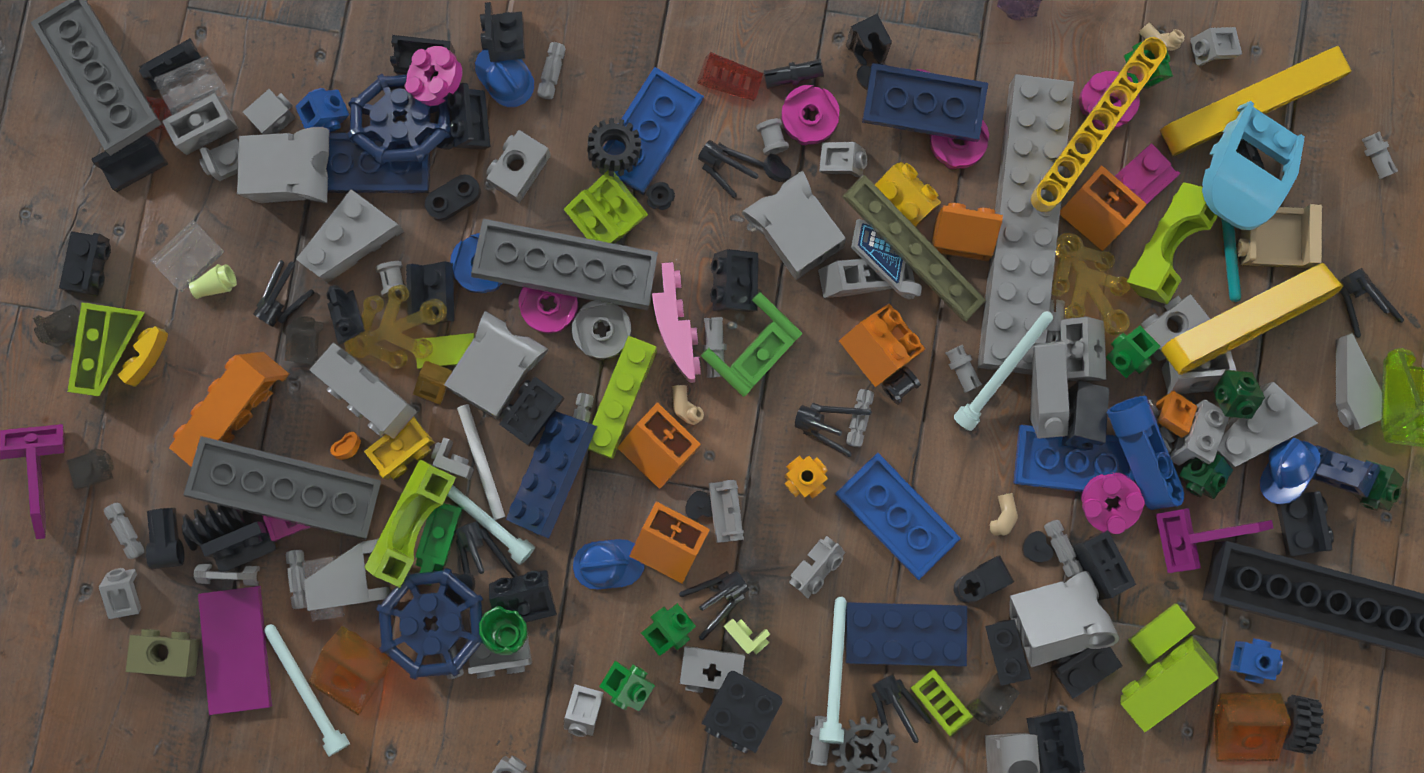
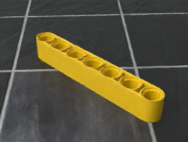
M1157 37L1145 39L1129 58L1033 191L1031 203L1036 210L1040 212L1051 211L1064 198L1165 58L1167 48L1161 39ZM1144 50L1151 51L1155 59L1147 58ZM1127 73L1134 74L1138 78V83L1130 82L1127 78ZM1110 96L1117 97L1121 101V107L1114 106L1110 102ZM1092 120H1100L1104 124V130L1096 129L1093 126ZM1075 143L1084 144L1088 153H1079L1076 150ZM1058 167H1066L1070 171L1071 177H1062L1058 172ZM1041 190L1050 191L1054 197L1053 201H1045L1041 197Z
M1336 46L1171 122L1161 128L1160 132L1172 156H1176L1224 134L1222 131L1226 125L1236 120L1240 114L1237 108L1242 104L1252 101L1254 108L1263 114H1267L1340 80L1350 74L1352 70L1340 47Z
M1324 263L1318 264L1176 336L1162 347L1161 352L1177 373L1183 375L1327 301L1336 295L1343 286Z

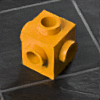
M799 455L786 466L789 472L784 476L788 480L784 484L794 497L800 495L804 499L809 495L813 499L826 489L823 483L828 479L825 475L828 470L819 458L816 457L813 460L810 456H807L803 460ZM810 471L813 475L810 482L803 481L801 477L802 472Z

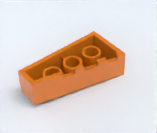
M265 352L239 354L230 358L225 365V373L221 378L212 382L207 390L209 392L204 401L196 404L191 410L190 415L192 417L187 424L179 427L174 433L173 438L175 440L169 449L189 466L192 467L200 436L231 443L235 438L232 431H237L246 425L253 417L250 412L251 409L257 407L262 401L266 402L273 394L269 389L276 380L283 382L290 373Z

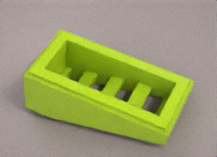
M934 669L911 687L912 691L950 738L974 719ZM936 681L939 686L924 696L922 691ZM944 691L947 695L932 706L930 701ZM952 701L955 705L941 716L938 711ZM960 710L963 715L951 725H948L946 721Z

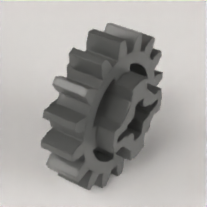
M860 716L859 724H855L852 719H849L850 728H841L844 730V743L839 744V748L832 749L833 755L840 756L835 765L837 767L845 766L842 773H881L883 770L886 773H891L892 771L887 765L889 762L897 763V759L892 756V752L899 750L897 745L890 743L896 737L895 734H885L888 726L884 723L877 727V719L874 717L870 723H867L865 717ZM859 730H872L867 736H857L855 734ZM882 739L885 745L883 758L879 755L878 747ZM855 741L865 746L871 743L869 749L872 751L875 759L866 754L860 757L861 751ZM847 742L852 748V754L848 761L845 755ZM863 764H873L875 768L870 770L858 769Z

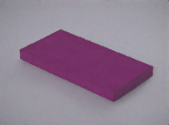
M261 586L198 594L209 715L272 707Z

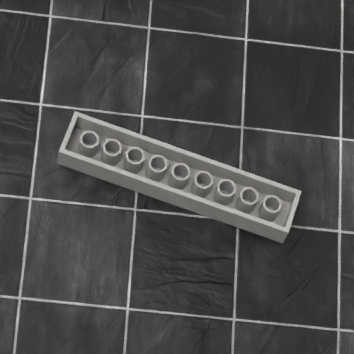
M1015 74L1009 84L995 214L1003 215V220L993 256L989 260L986 301L984 304L977 368L998 370L1041 314L1045 311L1049 312L1061 201L1051 211L1040 212L1033 207L1031 195L1067 145L1073 81ZM1064 166L1058 167V172L1062 177H1064ZM1041 190V197L1047 202H1052L1054 198L1052 193L1048 190ZM1047 328L1035 343H1046ZM1033 345L1012 372L1032 375Z

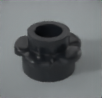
M657 182L651 185L646 192L648 197L647 203L653 209L666 210L675 199L674 190L670 189L669 185L665 182ZM662 194L663 198L659 199L657 196Z

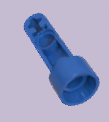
M1147 396L1134 397L1108 409L1107 414L1145 500V505L1150 510L1180 506L1184 501V490L1156 423L1157 420Z

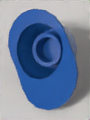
M482 50L478 54L475 62V71L479 80L495 101L506 107H518L529 100L534 90V78L522 59L490 62L488 50Z
M1293 437L1291 440H1286L1271 449L1269 462L1260 479V490L1267 500L1282 505L1291 503L1302 495L1321 462L1320 453L1316 446L1310 442L1301 441Z
M615 539L585 544L574 557L573 570L577 580L589 589H608L633 584L640 578L645 564L629 556L635 545L633 542Z

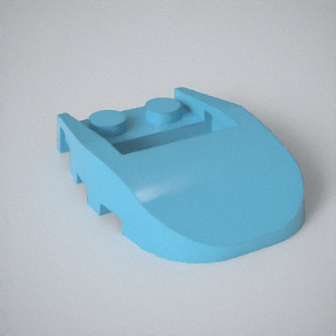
M1252 101L1240 105L1237 108L1240 114L1236 120L1229 122L1222 131L1224 133L1217 144H1214L1210 155L1213 156L1210 168L1205 170L1202 182L1203 197L1211 211L1242 230L1255 229L1268 221L1276 213L1298 176L1305 138L1302 134L1299 136L1295 135L1254 108ZM1241 138L1284 165L1282 170L1284 176L1281 181L1236 152Z

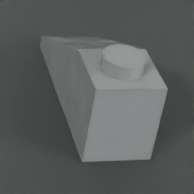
M863 259L836 261L818 270L824 298L852 296L892 289ZM905 263L902 281L915 283L913 270Z
M1353 333L1336 339V406L1339 410L1338 417L1340 422L1349 431L1362 429L1393 414Z
M1064 341L1034 343L1030 420L1037 438L1068 436L1069 400Z

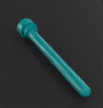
M1221 218L1229 299L1232 302H1238L1241 300V287L1235 228Z

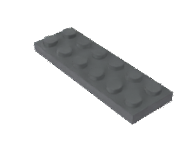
M66 0L31 22L104 150L110 156L161 125L160 120L88 0Z
M483 219L471 277L648 310L658 252Z
M200 436L183 495L184 497L366 540L381 480Z

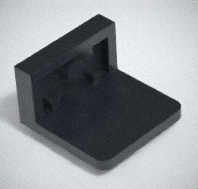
M730 671L709 710L707 709L702 718L701 724L706 726L704 731L720 739L723 735L732 740L731 745L746 754L748 750L756 753L782 704V698L780 695L742 674Z

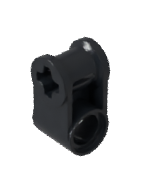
M998 555L956 580L953 591L958 600L969 603L993 594L1015 581L1001 556ZM973 583L975 588L972 590V594H965L963 589L967 587V584Z

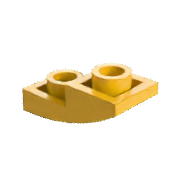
M154 326L140 333L137 338L138 341L133 345L140 355L127 360L122 366L123 370L117 374L125 384L136 387L153 368L167 341L168 333L165 330Z

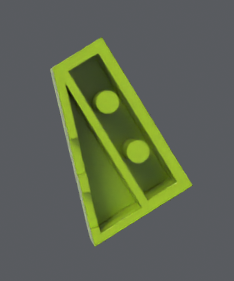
M81 303L67 392L100 396L145 312Z
M1191 635L1162 661L1150 667L1138 681L1134 680L1126 685L1121 691L1123 693L1121 695V705L1145 733L1219 679L1216 663Z

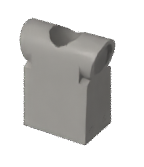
M311 127L302 129L295 134L239 136L237 194L257 203L305 199L327 203L328 176L326 167L329 156V130L324 127Z
M803 171L783 183L777 194L763 197L742 211L745 219L765 235V238L795 280L844 248L845 236L812 194Z
M485 311L480 320L476 337L444 385L450 392L499 421L501 413L511 402L527 373L544 358L549 349L530 337L512 335L505 322Z
M1089 572L1078 573L1065 583L1058 582L1010 596L1009 616L1011 620L1015 619L1021 644L1031 667L1084 651L1086 648L1101 649L1118 643L1119 636L1109 614L1098 603L1099 593Z
M1028 733L985 735L988 773H1040L1037 735H1030Z

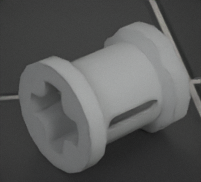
M781 119L766 120L756 126L757 131L761 132L764 142V155L777 154L789 148L788 142L784 141L780 128L782 125Z
M391 261L376 266V272L380 273L383 285L381 294L383 297L397 296L407 292V286L403 284L400 271L402 268L401 261Z

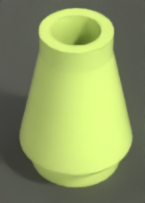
M217 264L197 280L189 283V289L192 295L199 299L204 296L230 292L232 287L237 285V280L230 266L227 264L223 266Z

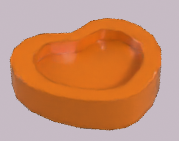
M355 432L345 434L341 440L331 446V454L338 460L353 457L360 447V437Z

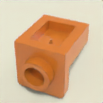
M1172 391L1156 403L1157 409L1161 411L1158 423L1183 438L1190 432L1198 406L1187 400L1184 396Z

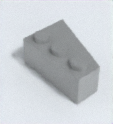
M351 189L296 260L328 283L357 264L358 260L372 251L375 252L381 248L382 244L394 236L403 233L404 230L395 221Z
M334 342L310 368L313 374L329 386L326 389L339 401L342 398L349 403L347 408L360 419L365 416L370 421L367 426L380 437L385 433L394 439L417 413L411 405L360 361Z
M1271 382L1260 387L1265 399L1252 419L1231 418L1227 422L1216 454L1222 456L1231 468L1236 467L1318 424V422L1275 382Z

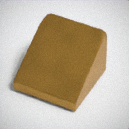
M425 361L419 373L413 395L441 405L447 389L444 384L451 375L452 370Z

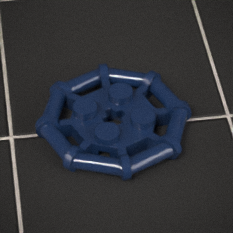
M378 75L376 81L356 98H351L348 103L351 108L350 131L348 132L350 142L358 144L374 157L378 164L383 165L385 162L424 161V157L445 138L451 137L450 108L448 106L449 93L442 98L445 100L443 103L428 106L415 99L405 89L398 88L392 92L390 91V87H405L407 75ZM383 90L385 95L374 105L367 104ZM439 111V123H431V113ZM362 114L370 116V126L362 128ZM401 115L406 117L407 121L404 123L402 121L395 123L396 117ZM432 134V135H430L422 144H420V145L418 146V143H419L426 135ZM375 136L383 145L379 147L369 138ZM397 144H405V147H411V149L392 150V148H398Z
M448 568L444 571L413 574L408 572L401 587L396 586L382 604L377 606L376 610L379 611L381 647L379 649L381 653L387 654L409 673L410 678L417 680L418 677L451 674L454 677L460 674L459 670L479 646L484 644L479 635V622L482 619L481 601H483L481 594L477 595ZM440 583L438 593L421 594L417 586ZM448 586L466 602L458 605L446 595ZM410 589L414 598L403 611L394 608ZM470 608L471 632L465 631L462 625V611ZM391 615L400 617L399 628L401 636L393 640ZM436 616L438 618L436 622L439 627L438 630L431 629L427 631L425 629L426 617L431 619ZM461 637L468 639L469 641L453 658L450 649ZM405 642L418 653L416 661H412L396 646ZM443 654L446 663L423 665L426 655Z

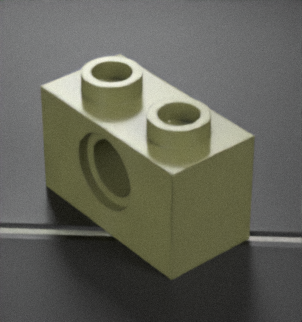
M142 629L141 634L130 635L125 672L178 677L196 675L200 639L190 638L189 632L172 631L171 636H160L161 630ZM162 644L169 651L166 660H162L158 653Z

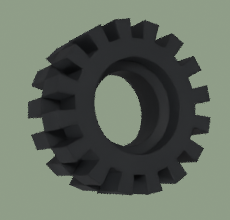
M609 118V124L607 125L605 120L600 121L599 127L595 125L592 128V133H589L588 159L592 161L594 169L599 166V173L603 175L608 170L609 176L614 177V171H618L619 176H622L625 169L629 173L633 170V165L636 166L638 163L641 138H639L637 129L633 131L631 123H628L626 127L624 126L625 120L619 119V124H615L614 118ZM609 140H617L622 142L626 149L622 154L611 155L604 151L603 144Z
M1291 695L1287 698L1288 702L1285 701V710H1282L1281 713L1283 717L1279 724L1281 725L1279 735L1281 736L1280 744H1282V748L1285 750L1313 754V751L1317 749L1316 744L1320 743L1319 735H1322L1323 729H1321V725L1324 724V719L1321 718L1324 714L1323 709H1321L1322 704L1317 699Z

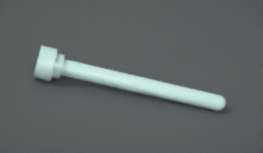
M1045 311L1041 314L973 402L959 408L954 415V419L958 424L970 431L980 422L979 417L981 416L980 411L1052 322L1053 315L1051 312Z
M452 485L447 496L509 548L508 552L512 554L511 558L519 565L523 564L532 554L535 546L527 539L524 541L521 538L516 539Z
M837 597L835 599L827 722H823V728H820L819 734L820 742L831 744L844 743V730L841 729L842 724L839 723L847 601L844 597Z
M272 624L267 625L264 629L265 635L324 735L322 739L325 743L323 745L328 757L336 754L350 745L349 740L344 733L341 734L339 730L335 731L277 628Z

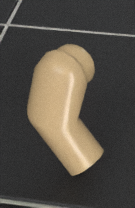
M1150 22L1139 32L1144 39L1149 37L1161 39L1165 43L1167 51H1174L1180 48L1181 43L1184 41V34L1180 30L1175 29L1171 33L1160 34Z
M687 385L672 386L675 415L687 424L695 425L702 421L704 412L700 407H696L688 401Z
M1013 493L998 496L1002 513L998 520L991 521L990 531L995 536L1009 534L1018 519Z

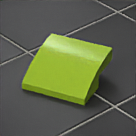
M608 170L589 189L583 190L564 208L565 212L587 239L613 244L624 237L648 215L614 172V177L609 176Z

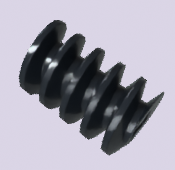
M209 504L205 505L206 515H203L198 509L194 510V520L187 514L182 515V533L192 551L197 550L198 545L200 546L209 542V540L217 539L220 535L224 536L231 533V530L235 531L243 526L252 524L247 511L217 505V510H214Z

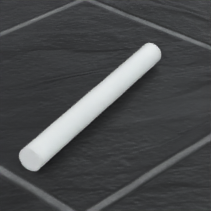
M469 404L462 405L457 409L493 518L498 520L506 516Z

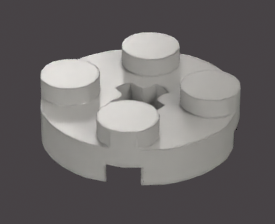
M596 300L585 304L576 315V318H574L572 324V335L578 348L586 356L599 360L610 359L619 355L623 350L628 335L631 336L632 333L630 319L622 308L617 304ZM599 322H603L605 326H610V331L606 332V337L601 338L599 334H594V329L598 328Z

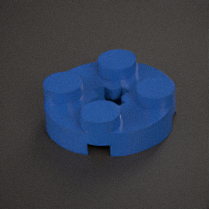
M480 233L471 235V237L466 238L464 241H460L451 254L450 262L453 263L454 277L463 288L470 292H494L503 283L471 277Z

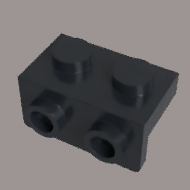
M460 83L454 94L449 92L448 106L451 110L452 120L450 131L453 136L454 147L486 150L491 145L485 90L469 89L468 83Z
M1054 711L1026 718L1029 734L1037 735L1040 773L1085 772L1084 755L1078 735V724L1073 711Z

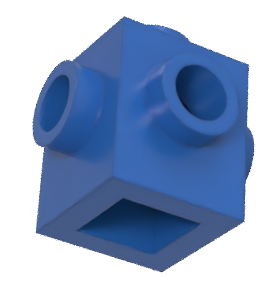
M324 88L316 89L309 92L295 106L305 129L324 127L331 133L341 127L340 124L350 116L339 90L326 91Z
M1253 638L1252 643L1235 641L1230 671L1246 674L1245 680L1264 684V679L1275 681L1276 675L1280 674L1283 660L1280 657L1281 650L1271 648L1272 642Z

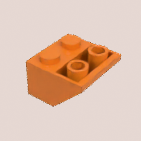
M1101 165L1060 210V216L1098 249L1103 251L1147 204Z
M949 203L948 206L943 205L935 218L931 244L941 254L988 262L994 253L1003 215L995 214L996 211L990 208H978L976 211L966 209V205L960 203Z
M890 303L861 321L839 340L874 387L887 380L925 350L919 337L909 329L902 320L900 313Z
M657 402L634 426L617 449L661 489L701 448V444Z
M656 501L629 556L683 584L710 529Z

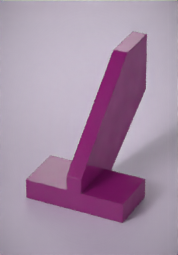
M63 424L0 430V460L26 457L30 516L36 539L46 538V513L40 455L64 453L65 432Z
M1189 508L1156 514L1168 573L1201 568L1196 546L1198 542L1274 529L1272 520L1194 533Z

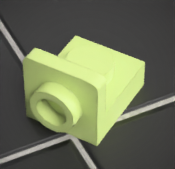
M732 618L723 626L747 654L752 650L757 654L769 644L766 638L770 633L767 629H764L756 638L751 640L749 636L753 632L742 619L736 623Z

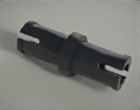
M821 59L799 64L790 62L789 66L763 70L767 89L790 83L793 86L799 85V81L824 77Z

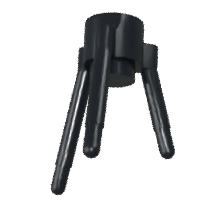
M709 140L698 156V160L704 163L702 169L709 173L732 198H736L737 194L714 168L716 167L720 170L727 163L744 174L757 179L759 177L757 173L728 156L730 155L761 168H764L763 162L730 149L722 143L716 144Z
M280 260L261 300L256 305L257 309L253 313L257 318L274 327L277 321L283 324L291 313L314 294V290L310 289L284 312L282 311L284 305L277 301L276 298L295 266L293 261L289 262L277 282L284 265V261Z
M1363 268L1341 279L1344 287H1342L1340 293L1344 298L1355 337L1360 338L1361 332L1351 300V294L1358 298L1368 293L1385 314L1390 312L1399 323L1404 322V318L1372 283Z
M812 403L810 407L802 405L795 418V428L803 430V434L819 440L839 453L851 457L852 453L818 433L820 430L838 436L842 435L841 430L824 424V415L820 413L871 415L872 411L860 408L822 406L816 403Z
M472 522L455 531L458 537L456 544L460 551L464 573H470L467 552H471L478 572L480 574L484 573L482 561L477 549L484 546L482 541L484 540L512 577L518 576L512 565L491 539L485 527L480 529L478 522Z
M736 570L730 575L726 571L716 578L679 593L680 597H684L722 582L718 586L720 592L701 604L699 609L703 611L723 597L727 601L732 599L700 634V640H704L739 602L745 599L743 594L749 591V588Z
M894 674L872 684L875 692L871 693L876 703L881 725L885 723L888 726L882 701H884L885 705L892 703L912 741L918 743L919 739L899 702V699L902 698L901 694L927 724H931L932 720L908 692L902 680H896ZM887 728V731L885 732V734H889V733H890V732H889V728Z

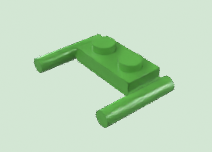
M761 292L752 301L773 322L759 334L736 361L729 367L710 348H707L701 354V357L743 397L750 392L752 387L802 335V332Z

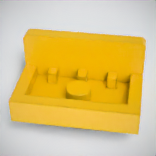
M899 162L893 165L875 186L916 227L933 209L941 204V201L937 198L939 195L929 184L924 185L919 180L917 171L910 164Z
M413 416L394 439L385 434L364 452L380 471L379 474L383 479L389 480L392 477L395 480L408 470L406 465L414 459L419 461V459L421 460L432 451L430 446L435 442Z

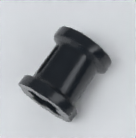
M906 366L901 368V372L891 381L881 384L888 397L897 405L902 402L901 398L912 389H917L921 386L918 378Z

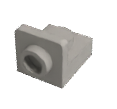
M1236 27L1209 28L1190 40L1195 62L1198 66L1212 60L1235 59L1242 55Z
M237 138L212 150L206 147L200 149L203 158L199 159L206 175L211 174L215 179L221 181L238 173L239 140Z
M856 142L822 143L820 172L823 174H852L855 177L863 176V169L867 166V154L864 148Z
M444 437L441 443L437 442L431 455V459H434L433 466L470 480L474 469L468 466V459L452 454L451 459L447 458L453 441Z
M114 569L105 575L99 585L108 619L139 614L141 605L134 585V580L137 576L135 569Z
M574 685L564 718V729L579 737L593 736L604 692Z

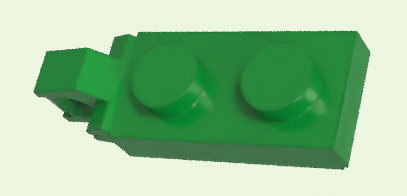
M443 503V505L434 509L427 517L415 558H417L415 566L421 567L420 573L443 571L463 508Z

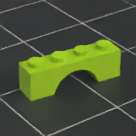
M1183 182L1178 192L1173 196L1171 205L1164 217L1160 219L1150 242L1146 244L1137 265L1131 270L1127 283L1138 296L1167 305L1182 280L1173 268V255L1176 248L1189 235L1211 229L1217 218V215L1206 204L1201 186Z
M628 335L592 424L597 426L587 450L613 460L636 397L647 378L656 356V346Z
M419 459L364 567L368 572L379 579L401 587L414 562V547L419 531L431 512L443 505L456 477Z

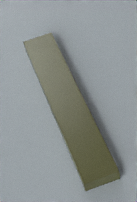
M865 175L861 176L842 196L962 321H967L986 301Z

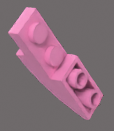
M673 262L661 263L664 293H652L658 328L671 359L687 381L693 383L695 382V375L701 374L699 357H693L692 348L693 345H698L697 327L691 328L690 320L678 321V317H684L682 299H676V288H681L680 270L674 271Z

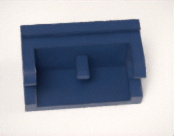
M1315 445L1320 453L1321 462L1312 477L1313 480L1368 497L1381 470L1379 465L1351 458Z

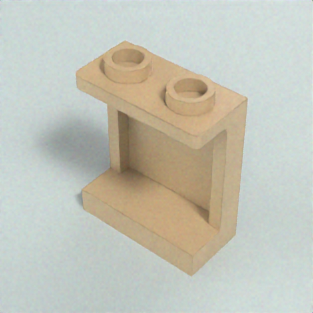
M1310 204L1305 208L1279 207L1276 213L1259 227L1252 230L1241 229V239H1239L1237 244V254L1241 256V265L1312 268L1320 264L1322 259V205Z

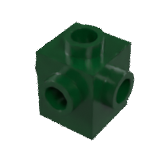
M1225 370L1213 389L1214 396L1226 417L1252 419L1265 399L1252 372Z
M1216 454L1214 461L1210 464L1197 457L1187 460L1179 476L1187 484L1185 489L1191 494L1200 498L1202 495L1215 499L1218 493L1225 488L1233 469L1222 456Z
M1372 462L1379 465L1381 470L1368 497L1353 494L1360 500L1359 504L1367 509L1377 511L1378 508L1390 511L1393 503H1396L1400 498L1401 486L1405 479L1395 468Z

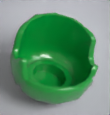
M498 606L483 615L479 622V635L484 646L491 652L500 655H511L523 647L527 639V624L517 611L506 610Z

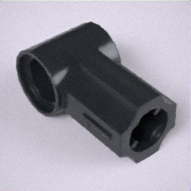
M160 508L147 511L150 543L146 546L148 567L153 570L182 566L185 560V552L182 541L178 539L176 508Z

